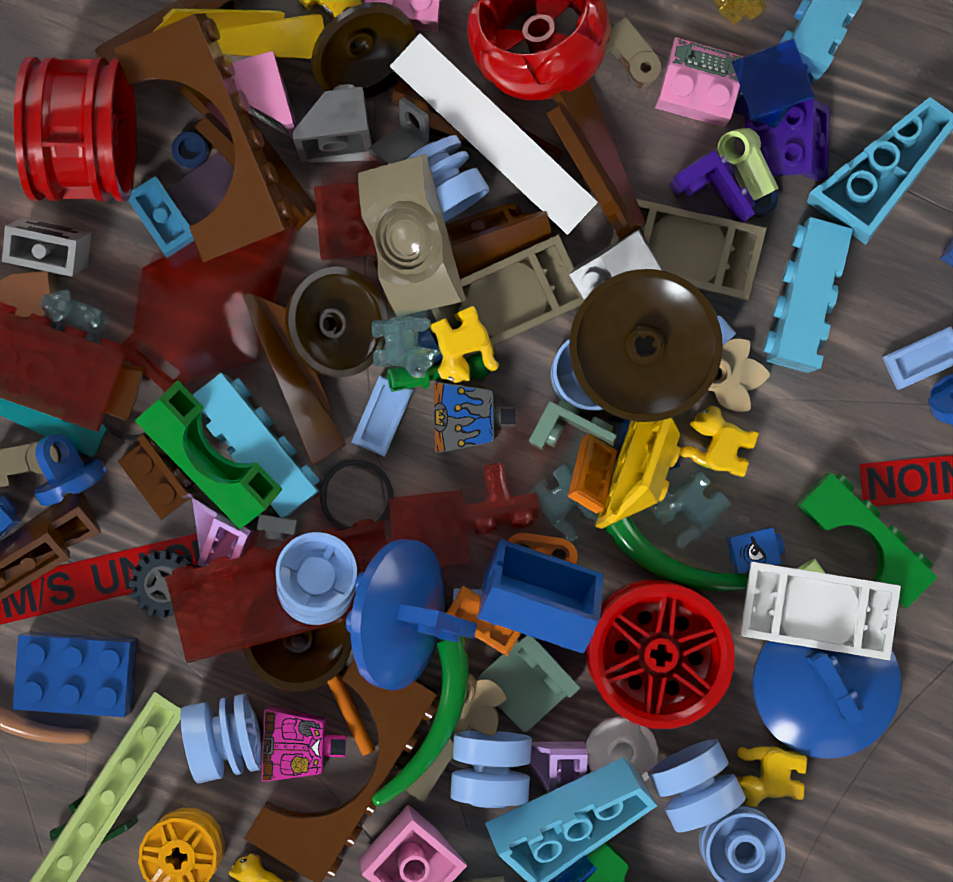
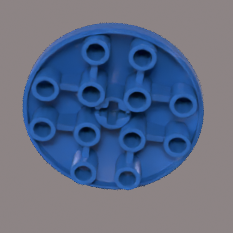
M399 539L390 542L375 555L365 572H361L355 580L356 595L352 611L349 612L346 619V628L351 633L352 651L358 672L371 685L387 690L405 688L414 682L425 670L435 652L436 643H438L439 639L458 643L460 636L474 639L476 623L445 613L446 589L443 571L437 556L426 544L410 539Z
M766 640L755 662L752 687L758 713L766 727L778 740L801 754L828 759L857 753L871 745L885 732L899 704L901 676L892 650L890 660Z

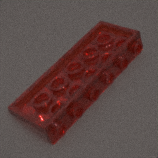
M0 302V398L99 432L124 361L128 362L130 355L121 352L123 345L105 338H101L99 344L85 340L88 334L85 331L66 325L64 332L50 327L53 321L51 319L31 313L28 320L15 315L16 307Z
M364 519L352 525L353 528L338 532L337 528H330L320 532L333 535L348 546L355 558L358 576L361 572H365L375 555L387 545L383 521L374 522L373 519ZM295 538L285 540L281 543V547L266 550V547L250 549L244 553L245 556L231 560L229 556L218 557L210 560L208 566L194 569L193 566L180 567L173 570L172 575L165 577L187 663L346 621L349 612L352 611L354 599L348 610L341 617L322 625L302 623L285 611L277 594L276 564L284 547Z

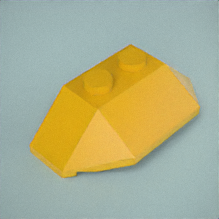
M672 417L654 422L630 421L613 471L605 509L599 512L595 527L603 529L664 499L669 487V481L665 480L669 467L672 468L676 464L680 454V447L677 446L680 433Z

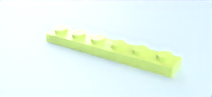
M156 692L151 694L29 882L77 881L181 720V709Z

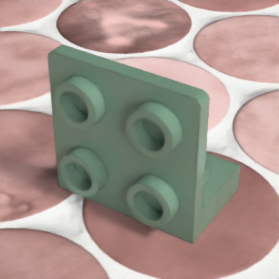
M560 399L557 405L549 401L529 442L532 446L545 452L548 445L554 448L564 430L563 426L559 424L561 420L588 434H592L611 446H614L617 436L612 433L613 426L594 416L591 422L579 416L581 413L579 408Z
M525 634L516 641L508 656L500 655L476 678V680H492L502 688L507 699L498 706L524 733L528 732L566 695L570 698L580 689L576 680L535 637Z

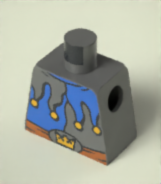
M434 382L435 453H445L494 443V428H516L515 406H493L492 390Z

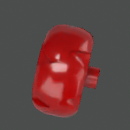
M477 0L478 2L470 8L467 36L479 70L486 79L494 83L502 92L523 100H545L562 91L572 92L582 86L601 66L605 56L606 44L610 41L611 22L605 0ZM568 7L574 9L575 13L579 16L576 22V30L570 36L559 34L554 22ZM531 9H537V15L531 16L525 21L522 31L505 29L519 15ZM525 39L530 54H516L507 51Z

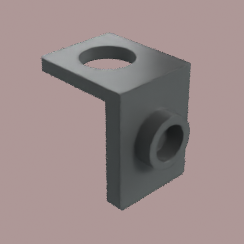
M405 97L399 99L400 126L369 147V154L383 165L406 160L414 152L429 144L428 114ZM409 112L418 120L420 129L411 122Z

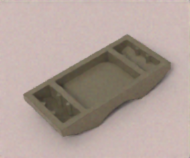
M424 154L359 172L358 184L362 219L371 233L376 247L379 281L397 317L465 301L427 155Z
M636 199L645 221L644 226L639 228L664 271L687 280L701 292L749 301L767 228ZM615 230L611 245L620 240Z
M559 235L460 279L465 301L431 310L437 322L446 318L451 328L457 329L461 326V322L456 320L454 314L474 306L478 314V320L486 328L494 347L514 336L580 307L584 299L569 276L574 267ZM481 351L464 354L463 357L464 359H466Z

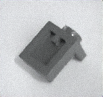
M259 514L256 550L258 552L280 555L284 547L295 539L298 521Z

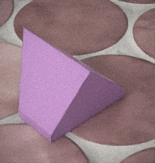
M192 498L200 554L197 565L230 581L256 530L247 525L239 529L227 515Z
M584 741L532 742L531 763L527 765L549 793L587 775L588 750Z

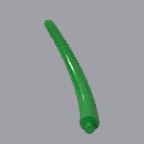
M630 516L604 528L606 533L611 534L615 545L628 558L646 571L664 580L685 587L707 591L730 592L747 590L749 574L712 572L677 561L650 543L638 530Z
M460 636L458 643L446 640L436 643L442 666V691L436 717L426 739L410 762L389 783L373 794L372 802L374 805H385L416 782L438 758L451 738L461 716L468 688L469 658L465 651V637Z

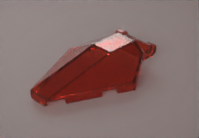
M292 226L203 262L197 245L193 241L170 257L166 258L164 256L143 267L133 332L118 347L115 356L123 362L127 360L133 366L144 368L143 374L163 389L164 392L176 381H179L186 387L192 379L256 362L262 343L242 294L250 291L269 301H275L295 227ZM142 342H145L181 373L175 379H172L138 351L137 348Z

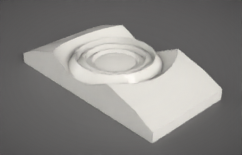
M751 562L740 636L890 660L901 586Z

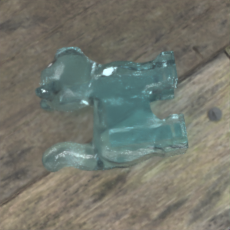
M69 289L56 290L45 294L40 302L46 318L57 322L58 330L69 334L74 330L81 333L82 339L92 343L97 342L101 331L105 330L109 319L102 310L72 300Z
M400 316L372 321V336L376 338L384 336L386 342L384 350H376L373 353L374 366L390 367V365L405 367L412 377H424L426 371L432 366L434 358L440 355V352L437 350L418 347L419 332H424L431 326L430 320L413 316Z
M566 462L552 473L559 483L558 487L553 490L548 489V482L544 479L529 492L535 501L539 502L542 512L549 522L558 531L564 533L568 541L573 542L577 538V532L565 520L568 513L575 506H578L581 514L593 522L597 521L599 513H594L567 496L573 474Z
M700 470L693 474V478L689 482L681 485L674 493L666 494L661 502L658 501V503L653 505V515L657 519L658 525L673 521L680 512L685 515L691 524V527L680 533L677 538L676 544L680 548H686L689 541L705 533L715 523L719 514L723 513L732 504L721 492L717 493L714 491L711 494V499H707L702 492L711 481Z

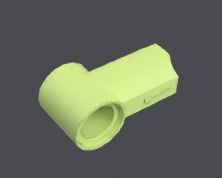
M741 128L727 132L721 137L718 142V152L720 157L724 155L732 165L735 172L734 176L740 188L745 187L755 201L779 188L760 150V137L750 128ZM736 137L741 138L745 143L743 155L738 154L734 149Z

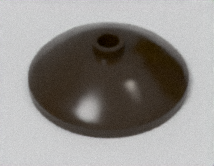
M370 2L347 9L336 16L323 29L316 40L311 57L312 72L316 81L325 92L333 91L339 85L350 84L354 85L355 88L362 87L365 99L380 94L401 78L390 66L416 38L414 26L402 10L391 4Z
M337 266L316 270L308 274L297 284L288 300L285 315L287 336L298 358L311 370L328 377H349L369 368L380 356L388 335V314L379 291L362 274L349 268ZM324 319H327L330 324L328 331L323 327Z
M276 585L263 592L252 603L246 613L241 633L245 658L255 674L275 688L293 692L318 688L337 676L350 656L352 650L351 633L346 628V619L349 613L346 611L338 619L322 625L302 623L291 617L282 607ZM296 636H301L304 638L305 643L301 647H295L291 644V640Z

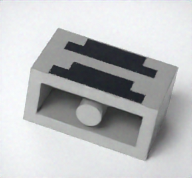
M21 217L5 226L2 262L73 277L88 267L91 232Z

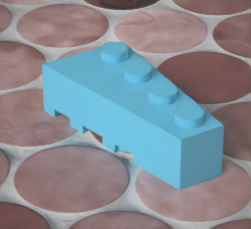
M802 0L793 17L799 20L793 32L786 30L776 49L782 52L777 63L816 83L829 68L834 58L833 54L848 30L845 27L851 22L863 0Z
M929 97L895 124L886 134L866 147L852 161L837 170L827 181L809 193L807 203L837 225L853 229L852 235L866 245L953 132V113Z
M812 217L808 218L803 226L797 225L792 240V246L797 247L794 260L787 261L782 281L787 282L784 296L778 295L772 316L777 317L774 331H768L763 345V352L768 353L766 362L805 373L821 369L824 356L817 355V349L820 350L824 341L828 339L831 325H828V321L824 319L826 313L830 314L837 301L838 286L833 283L834 279H840L843 273L853 229Z
M220 373L193 394L204 407L203 414L206 417L204 420L206 427L222 443L226 442L229 446L227 450L235 462L242 464L257 462L283 489L270 505L281 518H287L320 492L316 487L320 480L307 464L301 467L294 459L293 455L297 453V450L286 436L283 435L278 438L270 427L275 423L262 406L257 410L247 399L252 393L239 377L233 381L231 377Z
M623 757L486 822L485 825L498 855L527 882H549L657 807V804L641 774Z

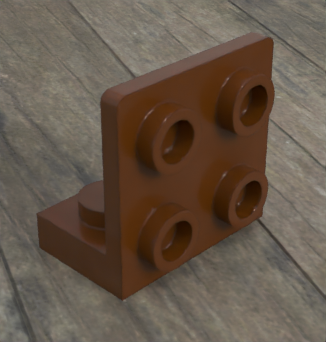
M142 433L137 437L140 444L117 462L158 517L163 520L197 495L198 492L193 487L195 485L193 480L177 466L148 434Z

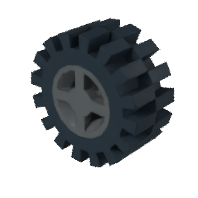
M172 550L153 552L145 558H141L137 562V567L133 568L131 572L133 575L132 580H129V587H132L133 593H130L131 597L136 599L139 609L146 610L148 615H157L161 618L174 616L186 610L194 602V597L199 592L198 581L200 579L199 574L195 572L196 567L193 562L190 563L187 560L188 557L184 554H178L177 551Z

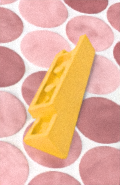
M172 9L163 17V22L154 31L190 15L206 13L207 17L212 18L218 27L220 39L217 41L223 55L256 56L273 51L275 56L280 58L311 59L314 45L324 29L321 14L284 19L285 13L281 10Z

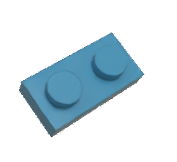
M156 176L132 191L128 200L166 258L194 241L189 224Z

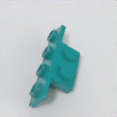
M0 375V416L46 437L54 434H63L72 441L77 451L90 457L96 456L107 432L100 420L66 405L68 398L49 390L43 395L32 390L34 385L15 377H12L10 380Z

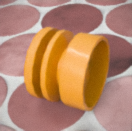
M182 807L166 813L146 833L139 847L138 864L143 878L147 882H209L224 857L225 838L221 826L210 814L198 808ZM177 847L180 853L187 854L183 862H180L178 856H172Z

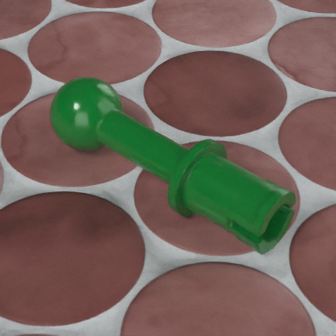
M481 352L465 359L469 365L471 379H484L491 372V370L484 366ZM421 360L413 366L388 369L387 381L391 392L421 386L424 390L429 389L430 381L441 379L438 374L440 365L427 367L425 361ZM421 367L422 370L417 372L416 368Z

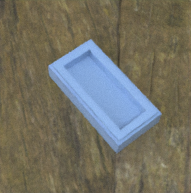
M952 327L945 328L882 357L897 390L953 366Z
M379 376L351 443L386 457L414 390L410 388L391 392L387 378Z

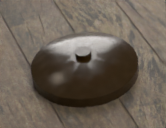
M656 269L626 271L598 285L579 307L571 327L569 340L571 365L584 392L605 411L617 417L638 422L665 420L683 413L697 403L708 391L718 373L723 349L720 323L708 299L687 280L675 274Z

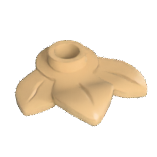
M732 339L723 346L719 367L721 376L718 380H714L708 391L715 393L721 406L736 412H745L751 409V401L747 391L757 388L770 377V373L762 364L747 358L750 351V341L746 339Z
M469 674L468 693L461 716L451 736L453 740L455 732L466 731L468 726L482 734L494 736L499 725L498 712L495 707L507 699L502 688L494 681L489 679L476 680Z

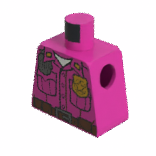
M268 706L264 710L262 781L322 774L325 757L346 758L347 735L326 734L325 717L275 706Z

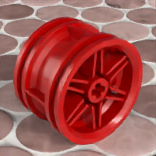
M38 57L24 58L18 71L15 86L13 126L16 163L20 182L27 198L31 201H41L46 197L49 201L96 199L99 202H107L113 195L114 199L118 202L128 201L132 194L136 172L137 115L133 84H128L118 58H113L110 64L105 57L93 59L45 57L42 62Z
M645 579L629 583L617 589L601 603L600 620L595 626L593 636L585 650V660L589 675L598 691L617 714L634 724L651 729H673L689 725L702 718L720 702L729 687L733 674L735 648L727 623L722 614L708 599L679 584L666 580ZM640 612H650L652 618L648 624L643 625L638 622L637 617ZM680 616L686 617L689 621L688 627L685 630L676 629L674 625L676 618ZM619 640H625L628 644V649L623 654H618L614 650V645ZM659 644H663V649L669 652L667 659L662 658V663H657L656 659L650 655L652 649L658 650ZM694 651L700 652L702 662L699 665H691L688 661L690 653ZM632 675H638L642 679V684L637 689H632L628 685V679ZM670 680L676 681L679 685V691L675 695L666 693V682Z

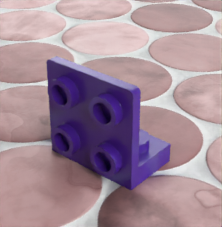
M815 99L746 105L745 128L754 130L760 137V150L772 176L802 175L814 181L828 180L829 106Z
M715 150L678 173L669 184L677 198L683 193L691 197L705 188L707 183L710 182L734 221L745 223L755 214L752 209L755 206L752 196L745 187L739 189L732 178V175L735 174L732 165L724 155L719 157Z

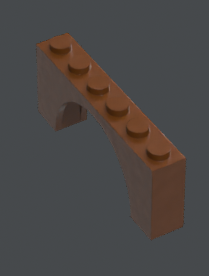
M198 13L114 48V51L129 85L152 79L172 80L186 84L205 95L218 108L230 129L235 151L234 172L230 186L214 211L200 222L189 227L202 260L205 262L292 227L293 210L287 198H282L276 184L279 183V177L274 165L271 162H267L262 151L264 140L261 132L256 126L253 127L247 114L250 111L248 100L245 94L236 88L232 76H235L233 64L226 54L223 55L217 41L220 39L218 27L212 18L207 17L206 13Z
M354 659L342 680L363 698L373 715L379 739L378 759L370 779L351 799L339 806L324 811H293L267 801L244 839L313 882H322L325 876L332 879L343 862L338 857L344 845L351 848L362 831V828L357 826L363 814L366 813L371 816L377 807L372 802L373 794L379 790L383 782L389 783L396 776L401 765L396 763L398 757L403 750L410 753L420 736L415 731L422 718L429 722L439 705V702L434 700L438 691L417 678L410 685L399 690L378 688L371 685L359 674Z

